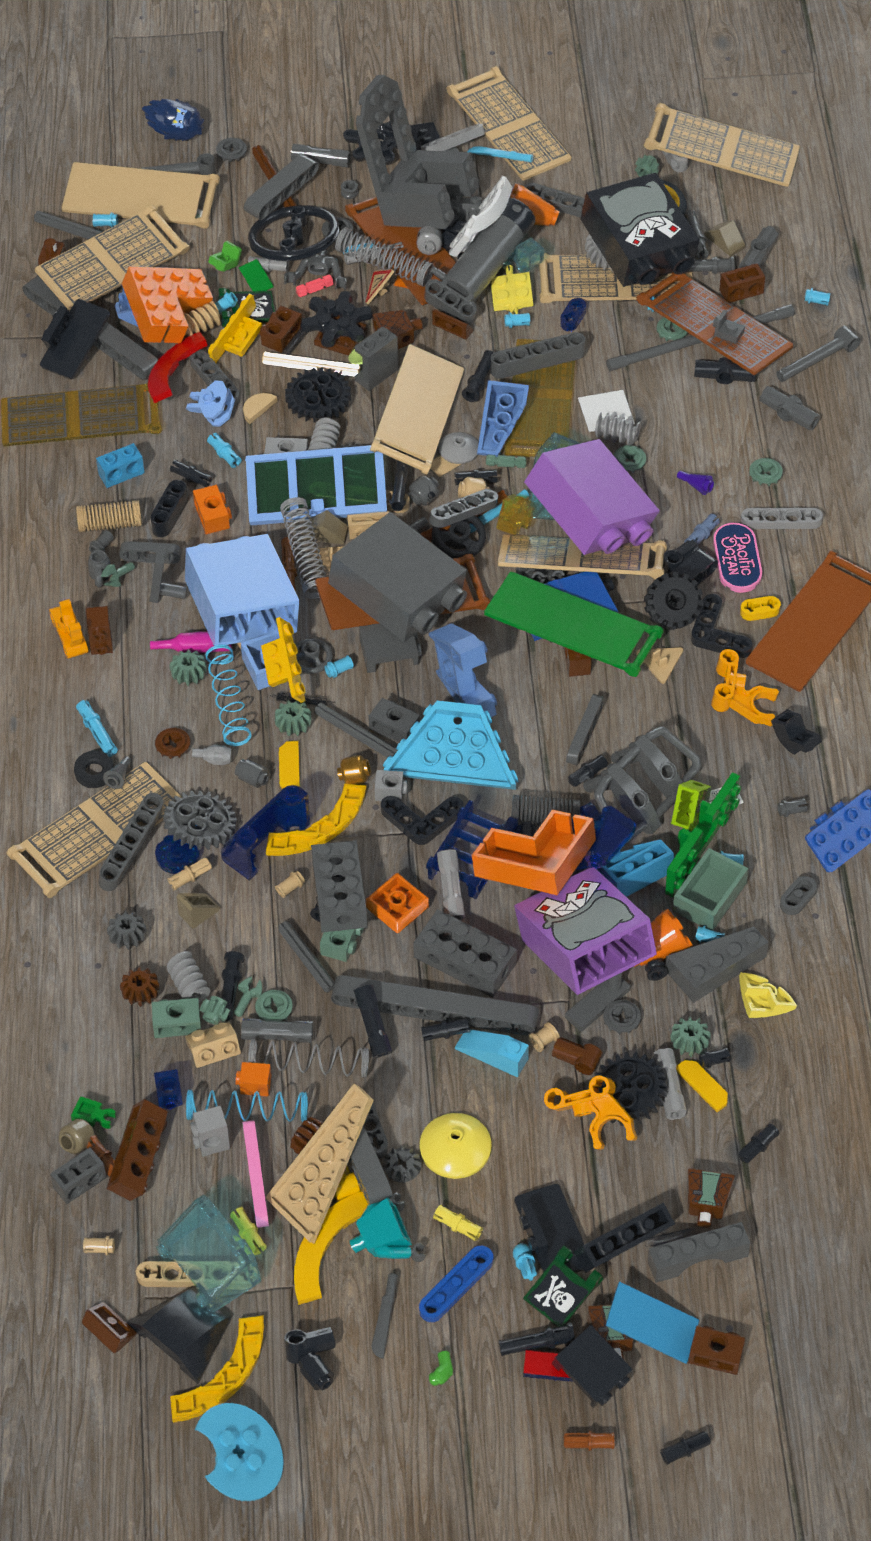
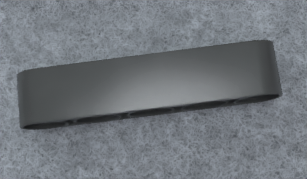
M304 154L298 155L248 197L244 204V211L259 220H263L316 175L319 163Z
M573 332L497 351L491 355V375L499 379L580 359L585 355V336L579 332Z
M149 793L143 798L103 863L98 880L99 886L103 890L112 891L118 887L160 818L163 799L159 794ZM148 805H155L157 808L152 809ZM143 822L146 826H139L137 823ZM127 840H134L136 843L130 844V843H128V842H126V841H127ZM121 857L124 858L125 861L120 862L117 861L115 858ZM111 875L114 879H106L104 876Z

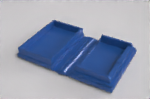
M581 572L545 583V585L618 613L597 572ZM531 634L534 641L542 639L541 637Z

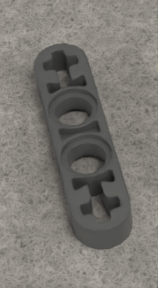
M528 183L524 186L554 206L555 210L581 218L585 198L536 183ZM552 196L554 199L547 200L545 197ZM567 201H568V202H571L572 204H571V205H564L563 202H567Z
M200 349L190 356V364L208 386L215 380L223 381L226 388H229L235 399L234 406L238 405L240 402L239 390L214 360L209 357L208 353ZM206 370H214V371H215L213 374H206V373H205Z
M484 489L435 507L431 510L429 522L435 527L442 528L491 510L497 505L498 494L493 490Z
M596 694L592 695L568 750L567 763L578 766L602 711L605 697Z

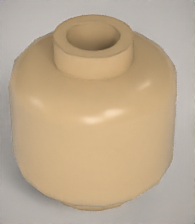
M466 477L459 483L458 497L462 498L490 488L486 487L484 479Z

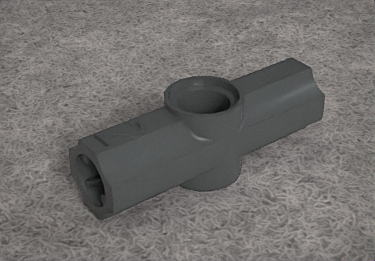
M763 227L758 237L751 241L750 249L740 263L739 268L756 263L760 267L761 264L766 262L769 251L779 237V233L774 227Z
M767 386L760 396V402L776 410L777 415L783 421L789 422L793 420L812 431L820 420V415L803 406L800 398L795 395L788 397L771 386Z

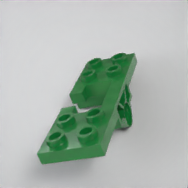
M732 772L711 804L704 800L701 802L699 823L692 831L685 828L679 831L677 840L680 849L667 868L666 895L674 897L688 874L697 865L696 862L719 828L726 825L731 810L735 811L740 802L738 795L741 790L739 785L740 775Z

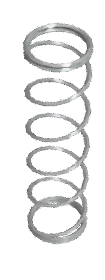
M252 1038L249 1045L248 1062L256 1063L257 1041ZM273 1040L269 1044L268 1051L263 1062V1064H265L271 1046L273 1045L276 1066L279 1071H283L289 1062L293 1047L295 1046L296 1059L299 1070L302 1073H305L311 1064L315 1049L317 1047L320 1069L322 1073L326 1075L332 1068L339 1048L342 1070L344 1075L348 1077L354 1070L361 1050V1077L366 1078L369 1063V1049H362L361 1047L358 1049L352 1069L348 1075L346 1074L344 1069L340 1046L336 1047L332 1062L326 1073L323 1071L318 1044L314 1046L309 1063L304 1071H302L300 1066L297 1044L295 1042L291 1046L287 1061L283 1069H280L278 1065L275 1043Z

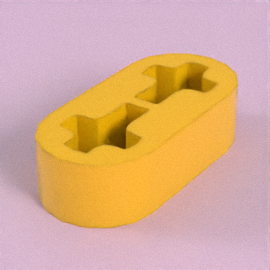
M774 596L747 599L741 604L740 615L747 621L773 618L779 614L781 602Z

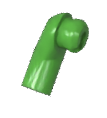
M442 1351L437 1354L440 1366L429 1374V1381L433 1386L444 1384L453 1375L449 1351Z

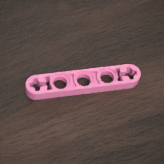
M255 1121L243 1122L256 1226L257 1228L268 1227Z

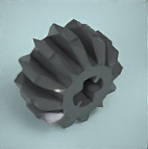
M126 910L123 915L116 913L115 919H110L107 928V934L111 943L116 944L119 949L126 946L128 950L130 945L138 947V941H144V934L147 931L142 916L137 917L135 911L128 914Z

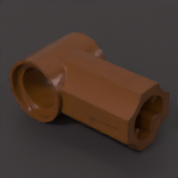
M563 1037L556 1040L552 1051V1057L574 1065L575 1069L584 1075L593 1074L603 1055L602 1051L595 1045L584 1044L582 1046Z

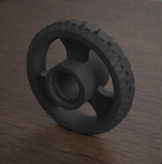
M472 516L451 524L449 531L446 532L441 531L439 527L433 526L432 540L437 548L452 559L466 554H473L474 556L482 550L485 544L486 530L482 521L477 516ZM469 523L473 524L477 529L478 541H473L469 538L471 532ZM445 542H448V544H449L451 547L455 548V549H461V548L465 547V550H464V551L453 550V549L447 547L444 543H445Z

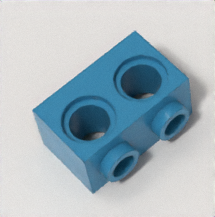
M134 443L96 458L98 475L106 488L144 474L143 457Z

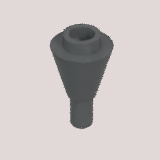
M125 756L119 764L104 773L103 779L107 786L112 789L123 787L127 767L131 763L129 757Z

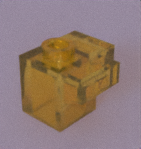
M515 494L505 498L496 529L516 535L520 527L530 528L535 510L534 507L530 506L531 500Z

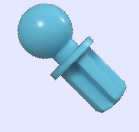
M521 1243L514 1247L513 1257L523 1278L532 1281L533 1277L537 1275L534 1266L535 1258L530 1247L527 1244Z

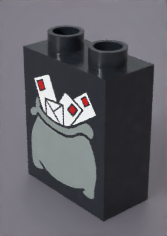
M656 172L586 192L580 220L623 287L635 283L646 285L653 282L659 276L672 272L679 275L692 268L700 239Z

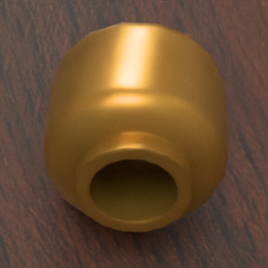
M361 755L342 759L340 767L337 768V773L340 781L344 780L346 784L357 785L368 781V777L371 776V767L368 759H364Z

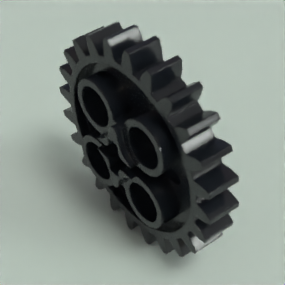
M313 367L312 372L304 369L305 374L298 372L297 378L291 377V382L287 383L285 400L288 409H292V414L298 413V418L305 416V421L313 418L315 423L317 419L326 417L332 419V415L339 417V411L345 413V407H349L351 387H349V382L345 381L344 375H338V371L332 374L330 368L326 372L323 371V367L319 371H316Z
M625 1052L622 1059L616 1054V1061L613 1062L608 1058L609 1065L607 1067L600 1065L602 1073H594L595 1076L607 1077L615 1083L616 1090L613 1097L633 1120L637 1119L640 1124L642 1123L643 1116L651 1119L650 1111L658 1113L656 1105H664L660 1097H667L664 1090L668 1088L666 1081H664L666 1076L662 1072L661 1066L656 1065L653 1058L649 1060L646 1054L640 1058L637 1052L634 1053L633 1057H630L628 1052ZM627 1072H632L630 1075L624 1076ZM604 1081L602 1082V1086L599 1087L600 1093H602L603 1088L606 1087V1083ZM644 1085H649L646 1089H641ZM628 1102H633L630 1106H625ZM617 1119L610 1120V1122L613 1124ZM618 1120L620 1126H623V1123Z

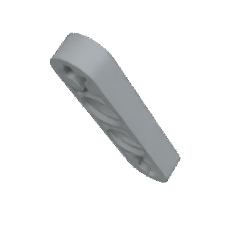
M483 124L469 126L421 146V149L425 151H445L484 135Z
M747 508L741 514V524L748 526L750 529H816L822 525L823 519L822 511L817 508ZM774 516L777 520L768 521L766 517ZM795 516L798 519L796 521H790L787 519V517Z

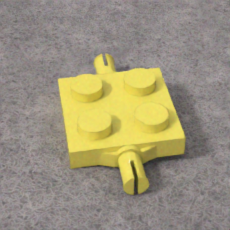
M507 265L505 266L506 275L495 276L491 281L494 311L507 310L512 314H518L519 309L534 306L530 273L514 274L513 266L509 265V271Z

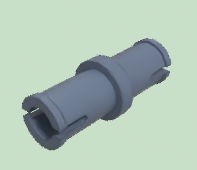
M712 513L709 514L701 524L694 528V532L685 539L684 543L687 540H693L699 545L703 539L705 540L710 536V532L720 523L719 518L713 521L717 516Z

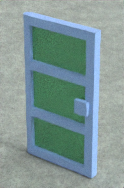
M371 445L246 456L250 526L284 523L280 506L284 501L294 497L306 500L307 510H309L311 518L325 510H328L337 518H346L347 515L387 512L383 454L378 451H370ZM293 505L286 509V511L290 512L294 509L302 508L304 505ZM305 515L294 517L291 520L301 519Z

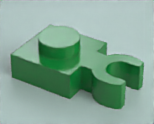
M80 1096L71 1114V1120L83 1119L92 1127H94L96 1122H99L103 1128L111 1129V1122L105 1119L107 1117L116 1118V1111L111 1108L102 1110V1103Z

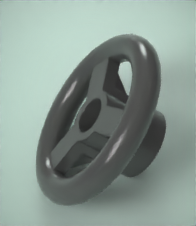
M309 638L295 644L298 651L302 648V652L296 654L297 661L306 660L316 666L305 667L300 664L303 673L315 674L325 670L324 666L327 665V662H332V650L322 640ZM320 648H323L326 652V660L323 663L318 658Z

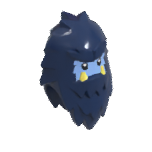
M161 99V101L152 100L149 102L151 105L142 107L145 118L149 120L147 124L154 131L165 135V140L174 139L177 141L182 139V141H186L202 134L204 119L201 118L198 109L187 102L184 103L178 99L175 101Z

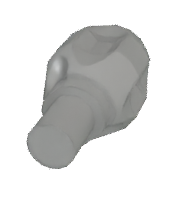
M212 745L204 749L192 748V757L203 758V760L213 765L230 764L231 748L224 745Z

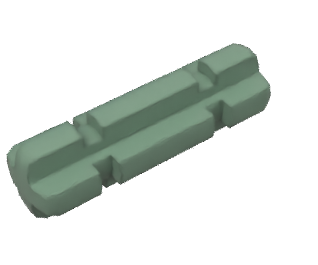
M495 455L486 456L487 466L526 467V457L518 456V458H515V456L498 455V457Z

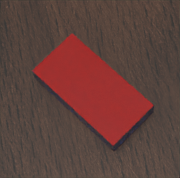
M526 1350L523 1377L573 1382L562 1369L558 1371L552 1365L554 1358L559 1353Z

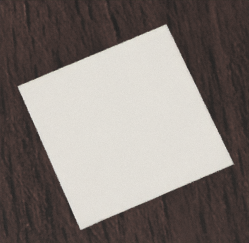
M623 390L578 397L589 432L595 431L597 419L601 412L602 418H605L607 413H609L610 420L615 415L618 417V422L623 417L626 424L631 419L633 420Z

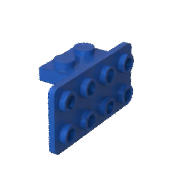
M870 789L863 791L851 801L846 803L839 801L830 808L832 811L829 814L823 813L814 820L816 823L810 827L811 831L805 835L806 842L826 872H833L871 843Z

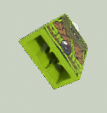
M694 780L679 784L671 824L692 831L699 823L701 802L704 800L709 803L711 786Z

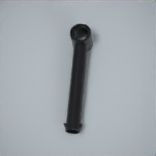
M396 449V451H399V452H401V453H403V454H405V455H408V456H410V457H413L412 455H409V454H407V453H405V452H402V451ZM398 460L392 500H389L394 511H401L406 505L404 496L409 465Z

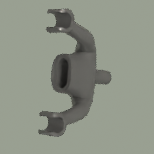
M326 249L312 257L302 259L295 272H286L284 274V284L292 282L293 285H296V280L304 274L307 267L308 271L314 275H325L329 269H332L335 289L342 287L344 290H347V279L341 276L338 260L335 257L328 256Z

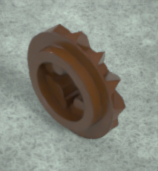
M179 728L165 729L156 737V750L160 752L162 757L168 756L171 759L174 756H178L180 758L181 754L187 753L190 747V737L184 730ZM169 739L176 744V748L169 744Z

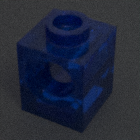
M178 1070L154 1073L159 1107L173 1109L183 1105Z

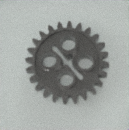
M191 790L188 796L182 792L181 798L174 796V801H169L168 806L165 807L164 829H168V835H174V841L180 839L182 846L188 843L189 849L194 845H197L198 850H201L202 846L210 850L211 845L219 848V842L225 845L226 840H231L232 834L235 833L236 812L231 811L232 805L226 806L227 800L219 801V795L211 797V792L203 795L202 791L199 790L198 795H195Z

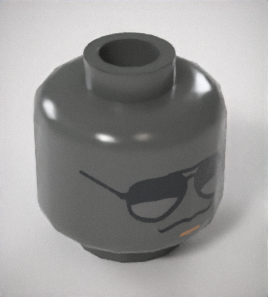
M421 475L410 484L408 495L416 505L427 506L439 496V483L433 476Z

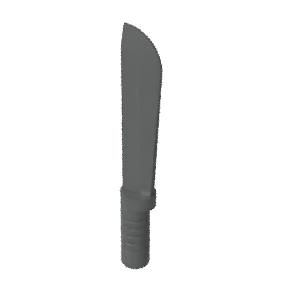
M393 1273L388 1274L385 1296H382L372 1342L373 1353L379 1358H384L392 1306L394 1304L398 1275Z

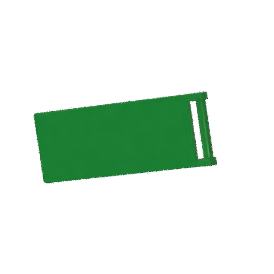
M509 572L484 610V615L622 669L632 677L638 676L642 663L656 640L660 639L664 633L660 626L642 623L514 572ZM644 632L648 633L649 637L634 662L626 663Z

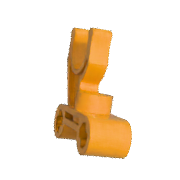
M70 599L61 601L58 607L49 609L53 626L56 627L61 639L66 658L70 659L88 653V647L81 631L80 623L77 621L72 609Z
M731 649L723 650L719 655L716 672L724 677V683L716 686L711 706L718 712H725L731 708L754 724L772 726L771 720L775 718V715L758 711L753 702L760 698L776 701L779 693L778 689L760 685L753 687L749 691L745 690L746 675L737 673L738 654Z
M595 1076L590 1080L589 1089L573 1094H568L566 1091L558 1088H551L545 1093L544 1102L550 1109L557 1111L573 1109L574 1117L586 1116L592 1113L596 1114L589 1128L595 1149H604L605 1145L601 1139V1130L605 1123L610 1120L617 1119L624 1124L627 1140L635 1141L638 1138L633 1118L613 1097L616 1090L615 1083L607 1077ZM604 1081L606 1083V1087H604L603 1092L600 1093L599 1087L602 1086V1082ZM556 1095L561 1096L559 1104L554 1103Z

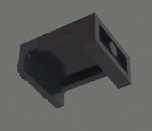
M592 1325L562 1350L552 1362V1365L558 1371L562 1369L591 1400L590 1405L593 1408L598 1404L601 1406L606 1404L612 1398L611 1392L616 1387L621 1390L631 1380L628 1376L633 1370Z

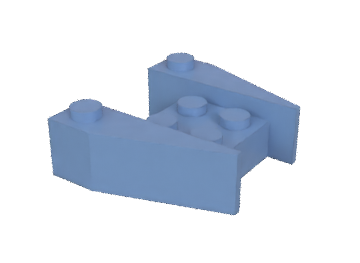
M452 623L429 632V636L435 643L439 664L436 674L456 703L481 705L483 711L489 712L490 717L497 715L495 696L492 693L490 694L476 680L475 673L472 668L487 662L485 654L487 653V647L482 640L480 641L474 634Z

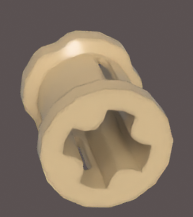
M549 1022L545 1023L541 1030L535 1034H529L528 1037L531 1045L538 1052H542L546 1045L552 1041L556 1042L560 1038L556 1028Z

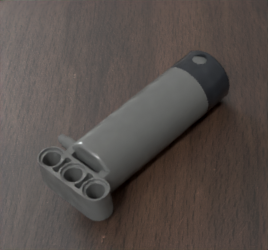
M509 198L501 216L493 224L476 235L448 274L435 267L431 268L430 272L442 281L432 279L427 282L424 292L425 301L444 314L471 325L475 320L477 311L474 303L535 224V216L530 208L515 198ZM431 290H435V291H437L438 293L434 294V293H431L430 291H431ZM446 301H452L454 304H448ZM466 311V312H469V313H471V314H470V315H466V314H464L463 312Z

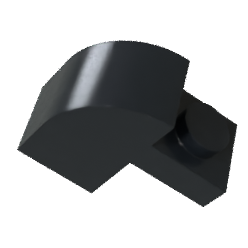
M787 709L771 720L777 738L794 755L799 751L807 753L822 742L820 734L805 728L802 716L799 713Z

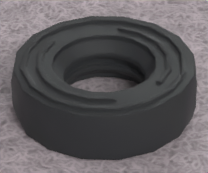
M89 751L83 753L76 760L74 774L76 780L82 786L99 788L106 785L103 775L113 768L114 765L106 753ZM91 764H99L102 767V771L97 775H89L85 770Z

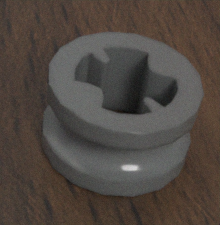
M353 180L342 182V197L346 199L357 197L358 184Z

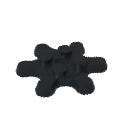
M389 121L382 123L376 130L378 139H382L380 141L381 150L385 157L386 165L394 162L395 154L393 151L398 149L391 122ZM345 130L343 133L345 141L359 145L352 153L354 159L358 162L365 160L358 130Z
M342 291L335 301H323L320 297H313L309 302V308L316 312V315L304 318L300 328L304 332L315 330L322 332L321 344L326 348L333 347L336 344V340L341 336H347L355 342H360L365 339V333L358 327V324L361 321L370 320L373 317V311L368 306L357 308L351 304L353 298L348 291ZM338 315L339 317H341L338 320L332 319L334 317H337Z

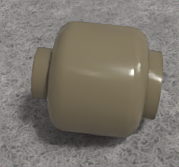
M83 1119L73 1120L61 1128L59 1143L65 1151L71 1154H78L87 1149L88 1142L93 1144L90 1137L94 1136V1130Z

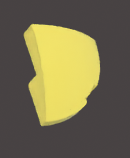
M740 973L741 994L749 1018L775 1016L796 1009L795 1001L783 988L778 987L776 989L764 977L750 973Z

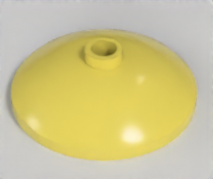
M450 1113L435 1118L425 1127L420 1138V1154L424 1163L434 1173L446 1178L459 1179L477 1173L485 1166L491 1154V1137L488 1130L479 1120L467 1114ZM452 1136H459V1138L453 1139Z

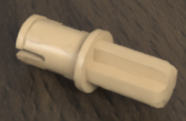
M203 858L189 867L184 866V870L168 877L167 880L175 891L190 881L194 882L195 878L211 870V863L207 858Z

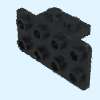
M80 299L75 301L70 311L68 308L60 306L53 315L50 325L43 333L41 340L48 350L42 358L40 366L65 378L73 379L110 316L109 311Z
M552 1184L516 1196L514 1203L520 1215L519 1222L521 1228L527 1232L528 1245L530 1250L535 1252L543 1273L563 1246H566L573 1254V1257L566 1266L575 1273L583 1271L584 1269L574 1251L583 1246L584 1242L561 1187L558 1184Z

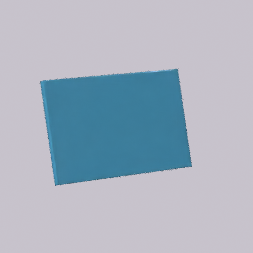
M619 1281L605 1326L687 1364L699 1319Z

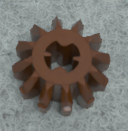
M138 967L135 972L129 969V975H123L120 991H122L124 1000H129L131 1006L138 1002V1005L141 1007L143 1002L150 1004L151 998L157 999V991L160 989L157 975L151 973L149 968L142 971Z
M313 1117L303 1121L291 1139L290 1148L299 1155L323 1122Z

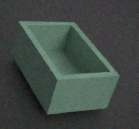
M708 848L674 895L673 911L702 927L706 926V929L714 930L747 884L748 868Z

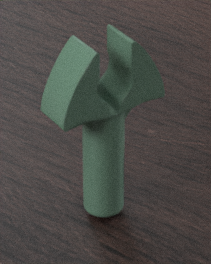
M129 562L118 569L115 568V564H108L103 570L101 577H108L110 575L112 577L109 582L103 585L120 587L119 578L134 570V564Z
M252 977L245 979L238 985V991L243 992V996L234 1010V1014L237 1017L243 1015L252 998H258L262 994L261 980L250 991L249 987L253 982Z

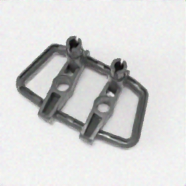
M660 726L645 735L637 736L635 741L629 744V747L612 753L611 760L613 763L609 764L607 769L601 772V775L592 779H586L587 781H584L583 787L588 793L594 792L595 800L614 841L625 844L642 831L646 834H653L661 826L659 818L672 805L675 806L679 784L692 780L700 769L701 761L694 750L666 727ZM663 736L692 761V766L682 779L675 765L651 742L652 740ZM640 762L649 779L666 797L656 809H654L650 802L648 794L623 770L628 764ZM612 790L621 807L637 824L624 835L620 834L603 796L604 791Z

